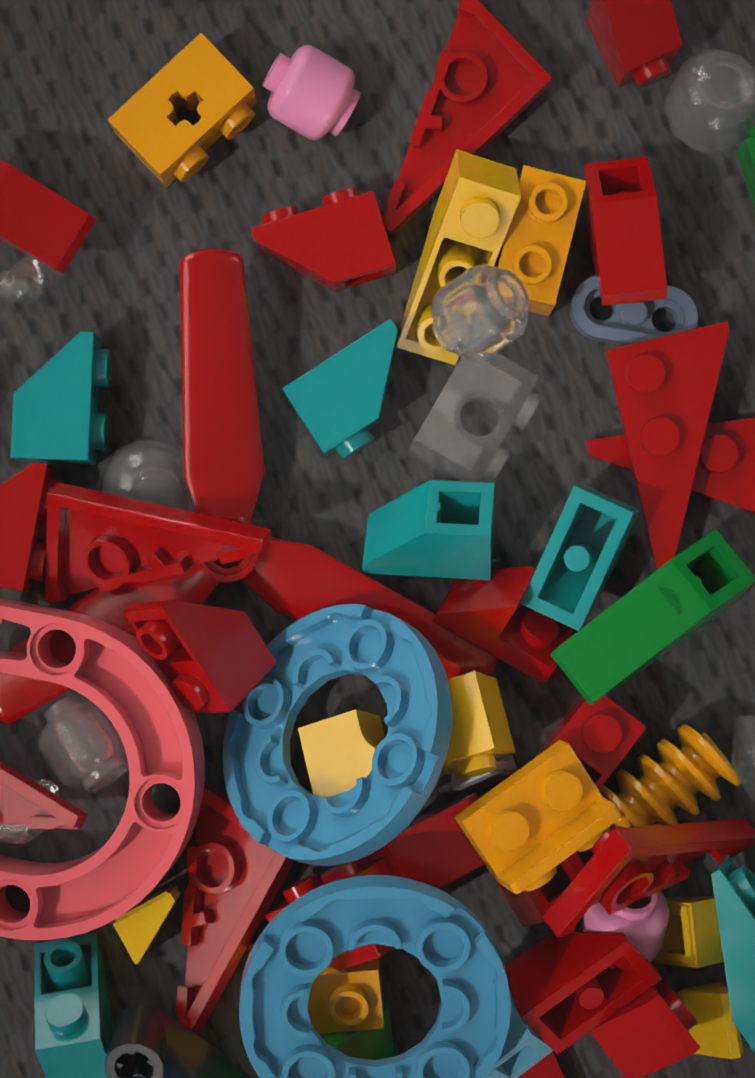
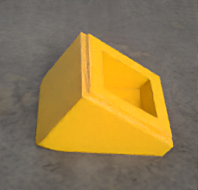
M171 884L143 899L128 912L115 919L113 925L135 965H138L146 954L181 893L177 886L173 887Z
M714 896L666 898L670 915L660 951L653 959L654 963L700 968L724 962Z
M718 982L679 990L677 996L698 1022L689 1030V1033L701 1047L693 1054L726 1059L741 1058L743 1047L740 1031L732 1021L726 985Z

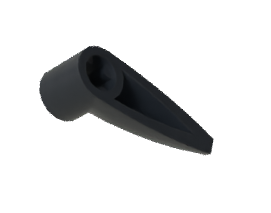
M144 1004L129 1006L118 1014L114 1022L105 1059V1073L108 1078H251L218 1049L158 1008Z

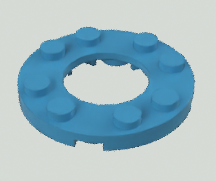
M341 604L323 608L300 618L284 629L267 645L277 663L244 697L239 712L236 710L229 712L223 741L225 786L234 813L242 826L258 843L268 846L278 854L300 863L317 866L340 865L368 856L385 846L410 825L426 803L439 779L448 752L453 727L452 700L448 678L437 652L429 641L417 629L389 613L372 609L366 605ZM347 674L366 676L377 684L387 704V716L384 717V721L388 725L387 736L378 744L374 751L372 770L366 778H358L357 785L347 792L330 797L312 795L299 784L291 766L290 738L296 717L310 695L327 681Z
M366 875L341 879L311 890L291 902L272 919L256 940L248 956L240 986L239 1021L241 1036L250 1063L259 1078H487L501 1056L510 1026L511 999L505 966L497 945L483 923L470 909L444 891L423 882L397 876ZM371 944L403 949L417 957L421 964L429 969L436 978L441 996L437 1020L422 1042L399 1056L379 1060L349 1057L328 1045L312 1025L308 1008L312 983L318 974L329 966L332 959L346 950H354L356 947Z

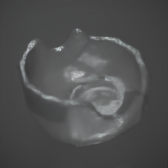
M718 48L700 50L695 56H690L679 68L664 102L665 114L673 135L692 150L718 154L743 143L749 136L748 129L755 126V67L740 54Z
M138 438L117 448L103 468L101 492L191 512L196 508L184 479L183 454L170 443L161 440Z

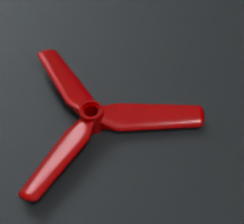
M209 248L188 253L180 261L184 479L198 513L258 526L252 517L265 474L244 260L240 254L227 249ZM271 537L269 546L264 548L262 552H252L242 560L221 564L218 559L192 565L183 574L140 584L137 582H126L118 589L100 593L98 588H95L65 609L66 611L103 620L136 638L135 629L123 613L131 604L176 600L202 605L220 581L233 582L241 579L276 612L296 621L312 612L341 604L366 605L372 609L389 613L407 622L429 641L437 652L448 679L473 671L492 677L498 663L497 657L434 623L433 620L436 614L310 544ZM56 630L50 639L51 652L59 661L71 663L76 654V644L67 632ZM30 635L8 651L27 653V642ZM0 672V721L5 724H12L67 692L70 688L48 681Z

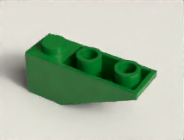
M715 529L670 559L553 650L550 655L588 704L592 706L725 613L755 582V576Z

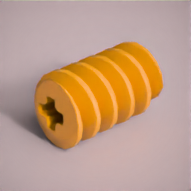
M684 724L677 729L681 749L665 739L661 740L656 744L661 761L660 764L642 754L636 758L640 779L621 769L615 774L620 793L616 794L604 785L599 789V792L604 798L614 802L622 813V817L612 824L611 827L622 826L629 828L651 826L657 821L663 825L678 824L674 811L676 807L680 806L694 817L700 813L695 796L698 791H701L714 801L721 798L716 778L719 776L735 786L740 785L742 782L730 762L705 732L700 734L692 727Z

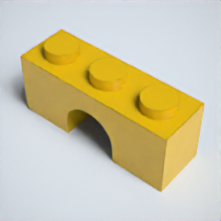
M477 671L448 679L452 700L453 727L448 752L440 776L458 771L459 778H470L492 772L497 769L495 759L516 753L497 679ZM355 709L298 728L313 795L330 797L347 792L357 785L358 778H366L372 770L374 751L385 738L379 715Z

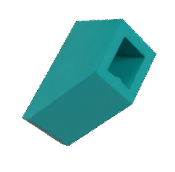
M80 332L13 393L10 458L19 462L96 465L97 451L107 450L109 418L108 413L98 412L99 388H109L112 357L110 349H101L102 340L94 332Z
M429 480L369 513L362 564L363 573L491 580L495 483Z
M97 932L34 943L35 1052L46 1078H108L105 1073V1059L114 1024Z

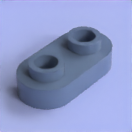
M597 275L582 282L574 292L570 302L572 323L582 335L592 340L618 345L633 344L695 329L698 324L697 308L691 297L681 289L667 286L666 299L612 305V316L607 320H597L590 313L591 301L601 298ZM663 309L673 315L674 326L672 330L661 332L654 327L652 315L655 311Z

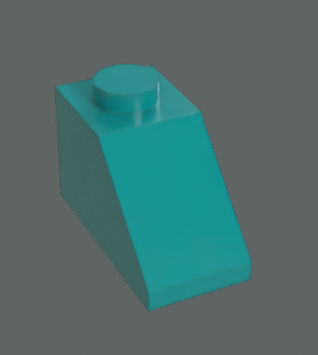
M391 319L282 388L285 396L326 458L338 451L344 460L375 439L369 430L379 424L397 340L398 329Z
M574 485L521 604L577 631L582 629L620 559L641 510L587 485Z

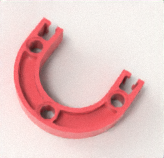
M0 598V624L7 620L28 626L31 630L27 642V653L0 650V672L60 684L88 698L112 722L121 738L128 759L130 785L126 808L115 832L104 846L81 858L58 863H41L0 855V937L20 940L68 938L104 926L128 912L153 890L181 856L198 820L203 800L205 756L202 736L195 714H192L189 709L182 705L170 687L172 681L161 670L155 659L141 648L134 636L115 625L88 615ZM56 630L67 632L76 644V654L71 663L59 661L51 652L50 639ZM165 783L172 786L178 792L180 797V809L178 812L166 813L154 804L152 799L154 784ZM7 885H16L28 894L30 899L29 912L17 911L8 904L6 899Z

